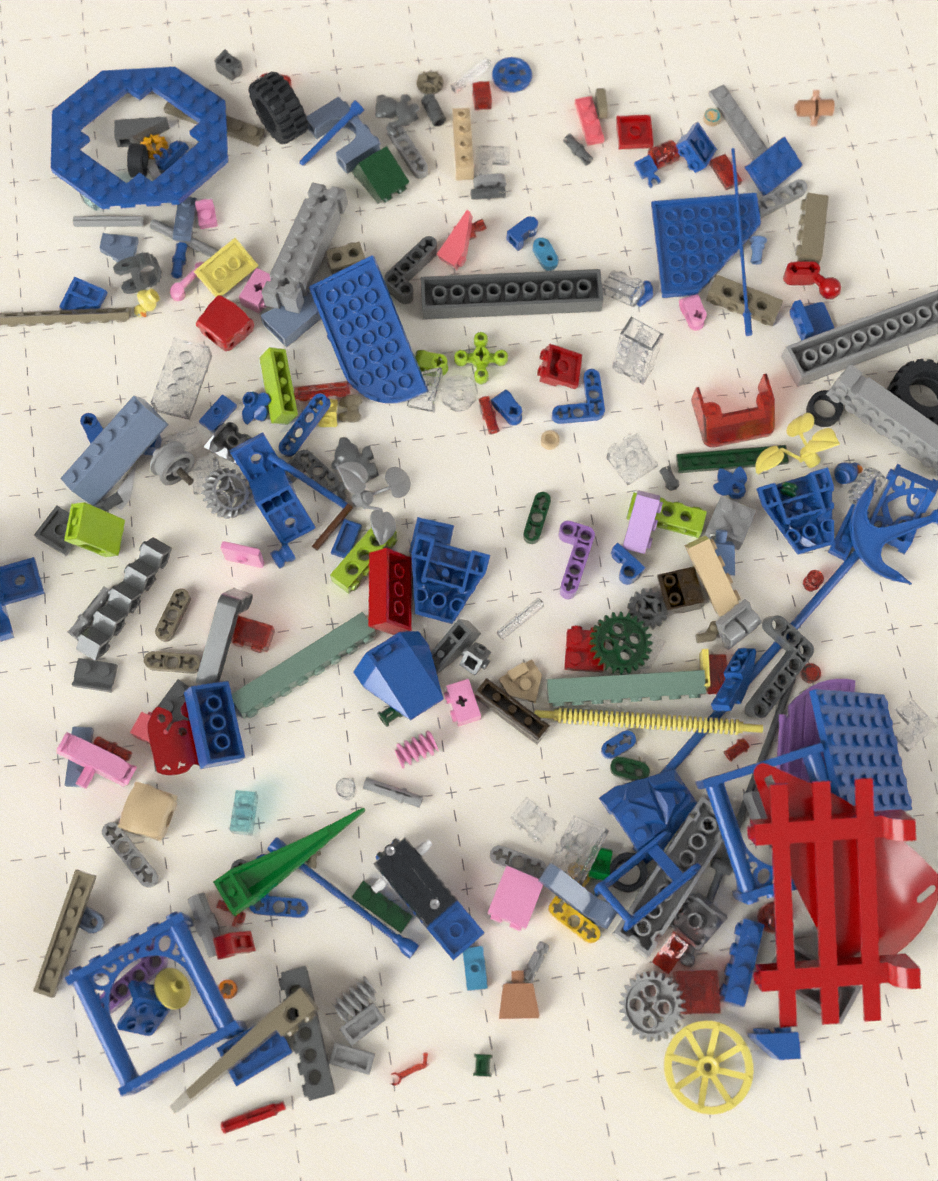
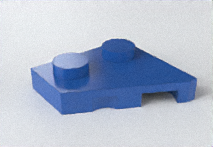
M74 276L59 307L62 310L101 308L108 292Z
M417 517L409 553L411 554L416 535L435 539V542L450 545L454 525Z

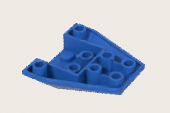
M419 631L398 632L366 652L353 671L363 688L410 721L444 700L429 644Z

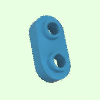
M537 238L533 242L532 250L541 267L547 271L556 269L559 259L552 245L546 238Z

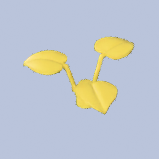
M805 413L791 421L786 429V433L790 437L800 435L805 445L800 450V457L784 448L779 449L777 446H771L765 449L757 458L756 473L759 475L761 472L777 466L783 460L784 453L799 460L800 463L804 461L809 468H813L821 461L816 452L840 445V442L831 428H824L816 432L812 436V440H809L807 443L803 432L811 430L815 420L811 413Z

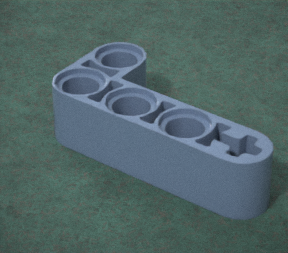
M549 863L538 880L569 906L600 927L608 929L617 915L616 910L610 904L595 897L564 871Z

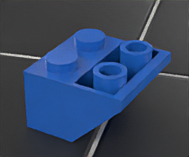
M774 1027V1031L766 1028H753V1033H747L748 1038L770 1058L777 1060L801 1059L799 1032L792 1031L791 1027Z

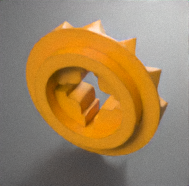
M150 134L149 138L144 137V141L140 142L146 145L149 159H154V154L161 157L162 152L160 148L168 149V142L164 136L161 137L159 134L154 136ZM153 143L156 144V150L152 147Z

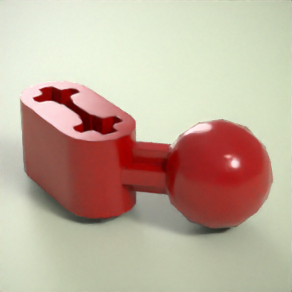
M790 262L783 275V281L788 285H813L815 283L819 286V294L827 300L837 298L842 288L837 278H825L819 274L820 266L816 262Z

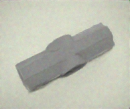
M199 893L187 900L195 919V929L199 937L202 938L208 957L211 958L217 956L213 938L221 936L219 932L220 927L214 912L211 911L205 893Z

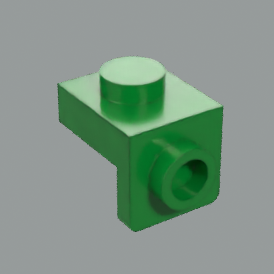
M593 847L589 860L588 877L604 880L610 875L613 850Z

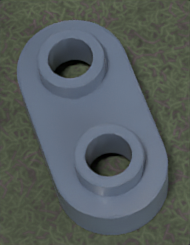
M86 906L79 928L88 933L101 931L105 924L103 915ZM94 918L97 920L96 926L92 924Z

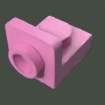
M202 199L196 201L195 206L200 229L218 227L213 200Z

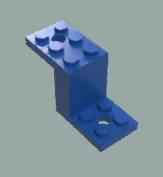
M262 432L231 449L230 454L249 482L257 507L280 543L284 545L314 530L316 527L297 497L288 472L267 459L271 452L276 456L277 454ZM254 454L261 455V458L259 460H251V457ZM287 519H295L294 523L290 525L285 524Z

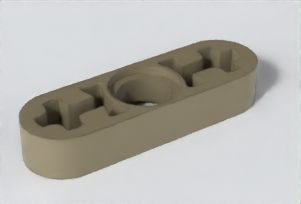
M180 588L173 592L155 629V634L160 641L168 642L174 637L191 601L187 590ZM184 594V597H185L186 599H185V600H181L180 603H179V600H178L177 597H178V596H182V595ZM177 611L178 617L170 620L168 618L169 612ZM167 621L169 623L167 628L169 634L162 636L160 631L166 629L167 624L164 622Z
M151 651L144 657V664L152 671L194 674L198 672L201 663L199 657L194 654ZM155 657L158 661H163L164 666L162 667L161 662H154V665H152L149 660ZM170 658L178 659V664L175 667L168 666L167 663ZM182 658H184L183 661L185 663H191L194 660L197 665H193V668H190L188 664H183V668H181Z

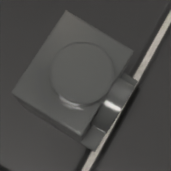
M226 49L214 60L216 71L231 81L240 76L243 71L241 61L229 54Z

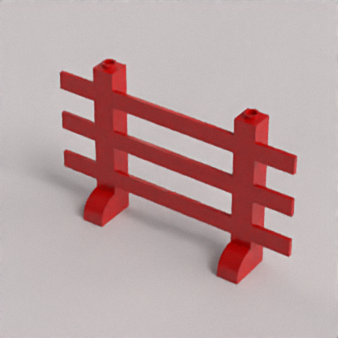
M873 778L855 779L856 812L831 814L830 781H812L813 815L789 817L787 783L769 784L771 818L750 819L747 835L748 839H751L756 846L772 845L777 963L756 964V972H753L754 983L758 985L762 992L778 991L780 1028L797 1027L796 990L820 988L821 1024H839L838 987L862 985L863 1021H881L880 984L889 983L892 986L903 989H921V968L906 953L879 955L875 838L884 837L895 841H916V819L902 809L874 811ZM857 839L861 957L837 958L832 840ZM814 842L819 960L795 961L790 843Z

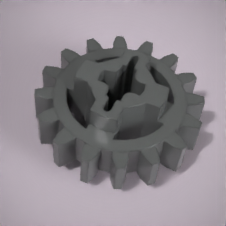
M643 588L641 594L636 591L634 597H630L627 609H630L628 612L630 616H633L632 619L637 616L636 621L638 623L643 620L642 625L644 627L650 626L654 630L656 625L660 627L662 621H666V615L669 612H667L665 602H663V596H658L660 591L652 593V588H650L646 592ZM636 603H638V605H637V606L639 607V610H638V611H636Z

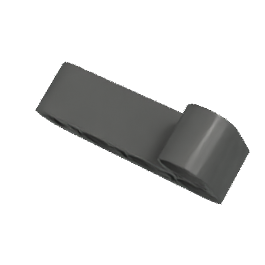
M424 237L384 276L389 293L402 304H410L414 299L413 285L409 281L437 255V241L434 237Z

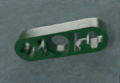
M538 492L534 497L523 533V539L528 544H535L540 539L551 503V497L546 492ZM545 498L542 509H539V500ZM540 514L542 520L535 522L532 520V515ZM532 526L536 527L534 533L535 536H533V538H529Z

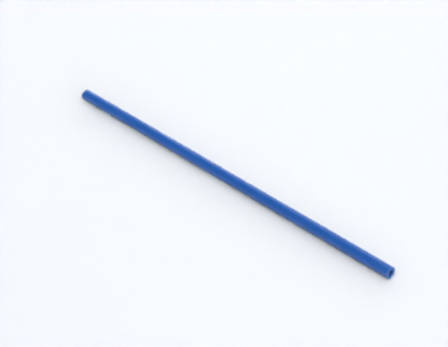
M855 550L790 623L797 630L859 560ZM787 633V635H786L787 640L790 639V636H789L788 633ZM775 641L754 664L750 684L782 648ZM714 710L709 717L713 718V722L714 718H718L719 721L726 711ZM703 729L701 733H698L697 730L660 773L673 769L676 770L707 733H703Z

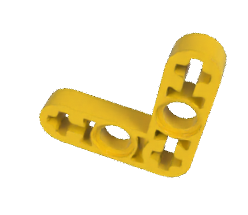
M579 866L572 872L570 877L576 881L579 876L577 871L580 873L585 871L587 879H581L579 882L585 888L590 881V877H588L589 869L585 866ZM556 895L548 906L549 914L584 942L595 943L600 938L599 928L574 908L564 903L561 907L562 913L557 912L555 914L553 912L554 907L552 905H558L561 901ZM572 915L578 916L580 919L579 926H570L568 922L569 917ZM584 922L587 923V925L585 926L587 930H595V939L593 937L588 939L586 937L587 932H585L584 930H582L581 933L577 931L582 927Z

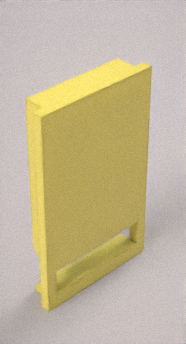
M708 648L702 649L699 653L700 670H705L704 686H706V691L710 687Z

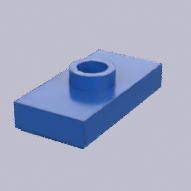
M222 394L200 418L199 423L214 434L234 412L237 404Z

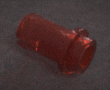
M744 738L741 740L737 739L734 745L723 751L730 762L743 752H748L750 746Z

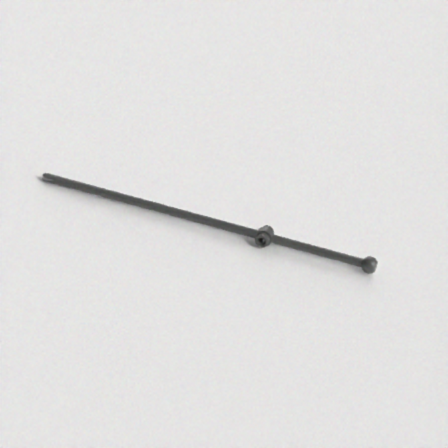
M796 679L781 696L757 763L767 759L779 727V715L785 711ZM752 773L745 793L755 791L757 785L754 773ZM743 800L736 816L739 829H741L747 813ZM726 847L721 858L715 856L710 865V868L715 869V875L706 898L712 903L723 875L730 876L733 872ZM690 943L686 952H683L679 957L680 964L688 968L695 964L694 952L696 948Z

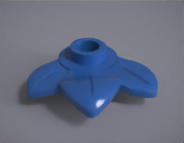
M251 391L243 396L245 407L242 410V418L246 425L254 418L258 421L266 420L268 416L266 406L271 402L268 394H258L255 391Z
M738 467L733 474L727 470L719 469L717 474L718 483L713 485L714 490L722 496L729 495L732 499L738 500L743 498L746 493L744 485L747 482V475L744 469ZM733 489L739 490V493H735Z

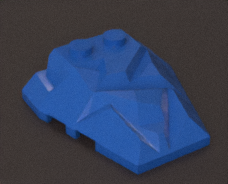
M828 467L810 472L806 476L786 481L799 487L795 491L797 493L796 497L781 494L780 489H783L782 483H772L756 488L762 507L797 555L834 544V520H832V509H834L832 492L834 491V484Z
M416 535L411 552L415 614L453 624L467 600L475 591L476 586L486 574L490 555L474 550L467 551L435 542V539Z
M675 769L614 786L599 797L609 815L615 817L634 845L632 849L635 853H638L662 832L669 830L671 836L659 846L664 850L697 803ZM648 855L643 860L646 864H648L650 861L653 860V858L650 855Z

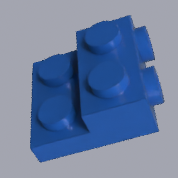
M699 122L693 124L688 133L683 135L676 144L679 155L685 158L689 169L694 171V173L705 169L717 151V148Z

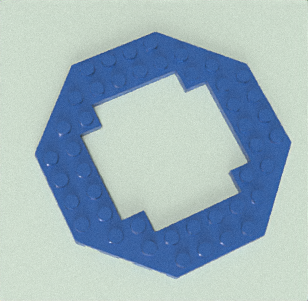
M175 66L102 70L52 110L51 171L101 209H110L112 206L135 208L136 205L146 204V207L161 206V203L180 205L229 162L226 101ZM153 91L198 122L189 132L190 136L199 141V143L153 182L141 173H138L126 183L81 151L90 142L89 136L81 130L125 94L129 93L141 101Z

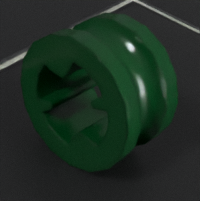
M783 482V489H780V493L785 496L796 497L797 493L795 491L799 487L793 483Z

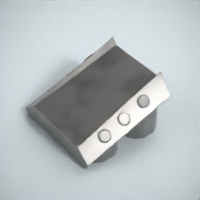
M227 422L220 426L204 448L237 465L230 454V450L252 437L238 432L239 428L235 423Z
M697 892L694 896L687 897L683 903L684 908L680 913L676 914L670 926L694 948L700 951L728 917L727 914L710 902L706 896Z

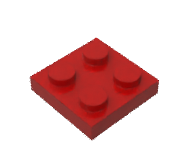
M651 115L616 116L619 150L653 148Z

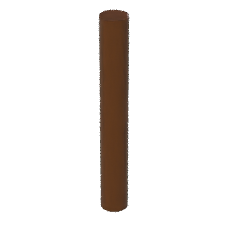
M349 503L314 542L312 547L316 551L319 550L351 512L353 507Z

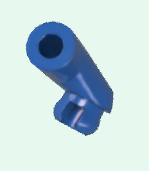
M648 280L642 282V295L635 300L639 307H642L653 297V286Z

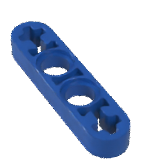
M318 393L311 399L279 443L278 448L281 454L287 457L296 454L329 409L331 402L327 396ZM313 413V420L311 422H307V416ZM299 428H302V435L300 437H296V431Z

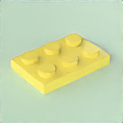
M234 238L194 270V273L216 298L218 295L223 296L259 265L240 242Z

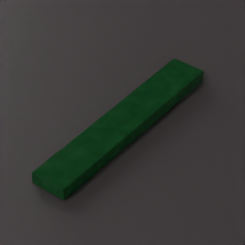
M786 445L777 446L779 449L784 448L787 450ZM771 446L676 454L678 474L715 471L719 469H737L738 467H755L759 455ZM784 453V458L778 465L789 463L788 454Z

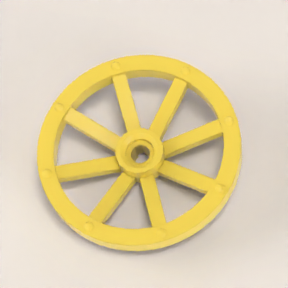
M715 1021L694 1022L680 1029L669 1042L664 1055L665 1079L674 1097L690 1110L709 1115L721 1114L739 1105L750 1090L754 1074L752 1055L743 1038L729 1026ZM712 1029L706 1056H704L692 1034L695 1030ZM720 1031L729 1036L737 1045L713 1058ZM685 1036L698 1057V1061L674 1054L677 1045ZM741 1051L744 1059L745 1073L719 1067L721 1062ZM672 1061L696 1067L697 1070L676 1083L672 1072ZM705 1063H709L711 1065L709 1069L710 1071L704 1070ZM717 1074L743 1080L739 1091L732 1099L716 1076ZM699 1076H702L698 1104L689 1100L680 1089ZM709 1078L725 1100V1103L717 1106H705Z

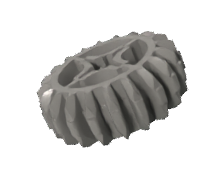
M219 468L211 472L204 479L205 483H203L202 487L205 490L201 494L205 495V498L202 501H207L208 505L206 508H212L211 514L217 513L219 518L229 519L230 517L235 518L243 514L244 510L248 508L247 504L251 501L248 497L252 493L247 490L250 486L245 484L247 479H241L242 473L236 474V469ZM221 480V484H219V489L216 490V485L218 481ZM237 497L236 503L232 507V503H234V498Z

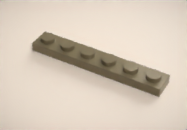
M169 102L163 108L164 112L169 115L198 124V122ZM226 115L227 136L257 147L259 146L265 134L263 128Z
M79 869L75 870L33 992L50 998L56 996L97 877L96 875Z

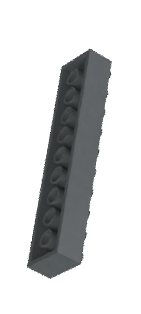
M601 269L421 277L423 320L601 312L604 301Z

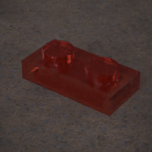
M723 154L711 159L709 165L724 189L727 191L734 188L733 165L727 155ZM737 173V180L739 186L742 183V179Z

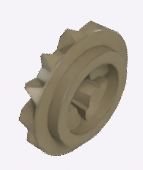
M431 69L429 72L423 70V73L418 75L416 80L417 88L424 94H436L441 91L444 85L442 75H439L437 71L432 72ZM427 79L433 80V85L427 82Z

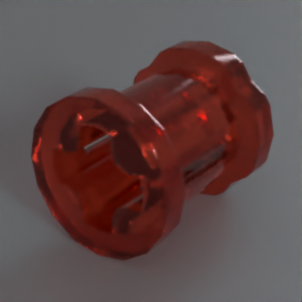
M811 570L803 579L804 589L809 592L817 590L823 583L824 576L819 570Z

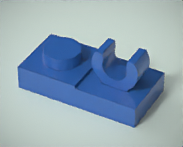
M174 141L167 150L160 148L162 152L161 157L157 154L153 155L154 159L157 160L154 164H156L158 169L166 171L190 148L185 142Z

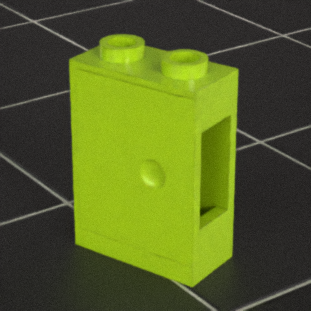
M85 502L71 504L64 541L103 557L119 556L125 520Z

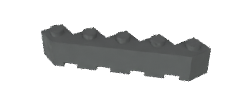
M154 537L141 544L139 558L125 567L123 581L116 586L114 585L108 593V603L102 608L96 609L93 614L92 626L78 635L76 650L95 661L111 647L108 644L114 635H119L126 625L125 618L129 613H134L141 603L140 597L145 590L149 591L156 581L155 575L159 568L164 569L168 563L172 547Z

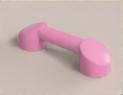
M197 262L195 264L194 270H196L204 262ZM194 270L180 283H175L171 286L170 294L173 300L181 301L185 298L184 288L197 277Z

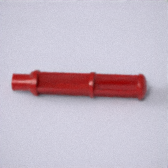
M284 1101L277 1104L271 1103L222 1121L220 1124L221 1130L224 1134L276 1116L278 1112L286 1110Z

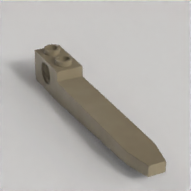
M299 988L266 1015L169 1106L174 1113L181 1111L277 1032L281 1037L287 1035L291 1037L299 1031L298 1026L304 1021L308 1023L317 1016L315 1012L319 1010V1007L306 989ZM293 1008H296L299 1012L296 1020L290 1017V1011Z

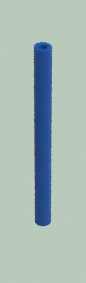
M272 452L267 457L268 460L338 506L344 508L348 502Z

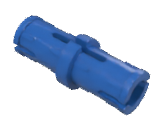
M183 242L176 243L175 254L172 257L171 276L177 279L182 278L183 267L187 261L185 257L188 246Z

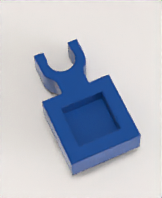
M650 154L634 162V166L641 179L647 177L650 189L653 187L652 180H656L658 184L661 183L659 177L654 174L658 169Z

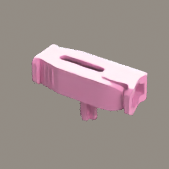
M66 732L57 748V754L84 767L75 783L81 788L87 789L95 773L124 787L128 785L137 769V766L131 765L120 757Z

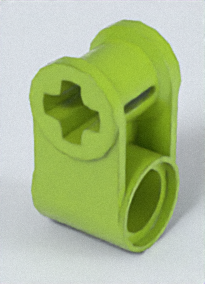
M425 350L416 351L415 358L422 374L436 376L447 374L448 360L445 355Z

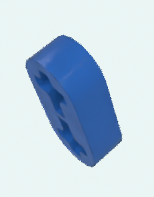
M625 730L609 739L601 748L602 756L612 760L628 751L635 745V734ZM623 736L631 737L630 744L626 742L620 745V742L624 739ZM615 745L617 746V748L613 751V755L611 753L605 752L607 750V746H609L610 748Z

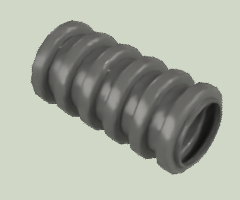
M431 93L425 95L421 99L423 108L434 127L441 126L445 123L446 116L435 95Z

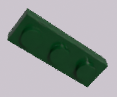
M362 881L351 897L399 933L404 931L413 918L411 914L382 893L377 892L376 894L365 881Z

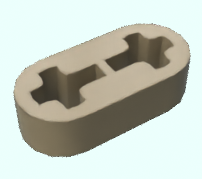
M596 88L595 101L598 119H604L608 117L605 88Z

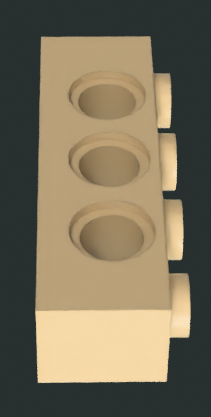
M452 108L456 180H473L474 164L470 108Z

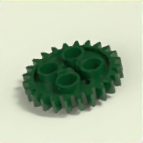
M622 611L619 612L618 616L612 612L610 618L605 615L603 617L604 621L599 619L597 622L599 626L594 625L593 630L595 632L590 634V637L594 639L589 641L590 645H594L590 652H596L593 659H600L598 665L600 666L604 663L605 671L611 667L612 674L619 670L620 675L623 674L624 670L630 674L632 668L634 671H637L639 669L638 665L643 667L645 664L643 660L647 661L650 658L647 654L652 652V649L648 647L653 644L652 641H648L652 634H646L649 627H642L644 621L636 622L637 616L631 619L629 612L624 617ZM614 626L621 629L620 634L614 632ZM631 636L638 639L637 644L631 642ZM620 640L623 641L622 646L619 645ZM605 642L610 643L611 646H612V649H611V650L606 649V648L604 647L603 643H605ZM620 653H627L629 660L623 659Z

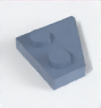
M102 233L99 249L101 253L119 262L130 256H136L139 239L135 236Z

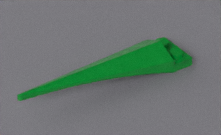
M361 808L289 845L230 869L214 880L213 883L231 914L235 917L249 906H254L362 815L366 809Z

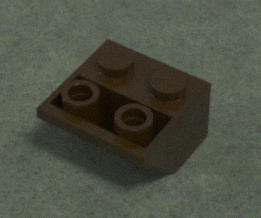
M695 567L657 575L667 612L685 613L702 608L705 601Z

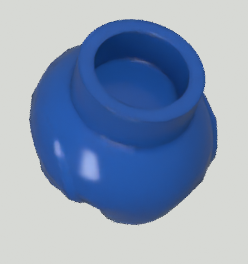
M857 462L839 463L834 470L835 480L840 484H850L856 480L858 474L862 473L863 468Z

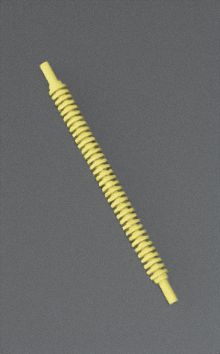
M560 707L559 709H554V711L535 710L534 712L540 718L554 719L558 723H561V719H563V724H566V720H568V724H571V720H574L573 724H576L578 720L579 725L582 724V721H584V725H587V721H589V725H592L593 721L594 726H597V722H599V726H602V722H605L604 726L610 723V727H613V723H615V727H618V723H620V727H623V724H625V728H628L629 724L630 728H633L634 724H636L635 728H639V725H641V729H644V725H646V729H649V725H651L653 730L655 726L656 730H659L660 726L661 730H665V726H667L668 731H670V727H672V731H675L676 727L677 731H680L682 727L683 732L686 731V728L688 732H691V728H693V732H696L698 728V733H701L702 729L703 733H707V729L708 733H712L713 729L714 734H717L718 730L719 734H722L724 730V734H728L729 731L730 735H733V731L735 735L743 732L763 733V725L743 724L739 719H735L734 723V719H730L729 722L725 718L723 722V718H720L718 722V718H714L713 722L712 717H709V721L707 717H704L703 721L702 717H699L697 721L696 716L693 717V720L692 716H688V720L686 716H683L682 720L681 715H678L677 719L676 715H673L671 719V715H667L666 718V715L662 714V718H660V714H657V718H655V714H652V717H650V713H647L645 717V713H642L641 717H639V713H636V716H634V712H631V716H629V712H626V716H624V712H621V715H619V711H616L615 715H613V711H610V715H608V711H605V714H603V710H600V714H598V710H595V714H593V710L587 713L588 709H585L584 713H582V709H579V713H577L575 708L574 712H572V708H569V712H567V708H564V712H562Z

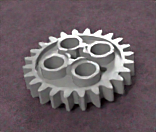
M644 971L643 976L636 974L637 980L634 978L629 979L631 986L624 985L627 992L620 993L624 997V1001H619L618 1003L624 1005V1008L619 1010V1013H625L621 1021H628L626 1029L633 1028L632 1035L639 1034L640 1040L646 1038L647 1042H652L653 1039L656 1042H660L661 1037L669 1039L668 1033L671 1035L676 1034L673 1027L681 1028L678 1020L685 1019L680 1015V1012L686 1011L685 1008L681 1007V1004L685 1003L686 1000L679 998L683 991H676L679 984H671L672 977L665 979V973L658 975L657 971H652L650 975L649 971ZM653 985L656 988V994L654 996H652L650 993V988ZM637 999H639L641 1002V1008L639 1010H637L635 1007V1002ZM666 1002L669 1005V1012L667 1014L663 1010V1005ZM650 1016H652L654 1019V1025L652 1027H650L648 1024V1019Z

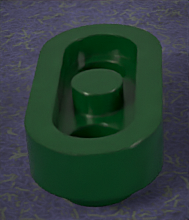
M619 756L614 758L610 764L611 773L618 778L635 781L647 778L650 774V769L646 763ZM616 765H622L623 770L618 771ZM636 770H641V771H642V775H641V776L636 775L635 771H636Z

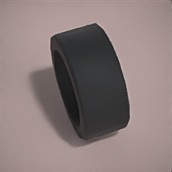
M131 143L127 152L128 174L131 178H134L138 173L146 177L148 173L147 147L144 144Z
M829 390L816 392L810 398L806 407V413L813 415L814 425L819 427L834 425L844 410L843 403L833 402L826 395ZM819 400L830 402L835 408L834 415L832 417L820 416L814 409L815 403Z
M626 852L615 857L610 864V875L622 861H628L635 853ZM644 860L637 864L640 875L634 884L627 885L618 880L613 884V887L620 892L626 893L634 892L642 887L648 875V869Z

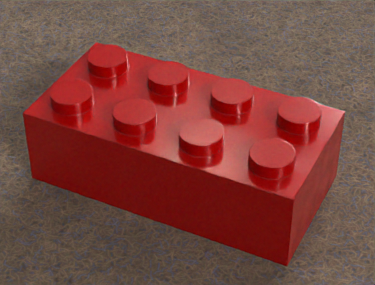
M389 548L369 552L368 627L392 635L398 632L412 631L411 557Z

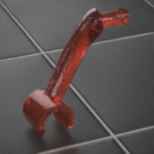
M423 1052V1063L413 1065L400 1073H392L391 1075L399 1077L398 1083L390 1084L397 1086L403 1078L428 1067V1052Z

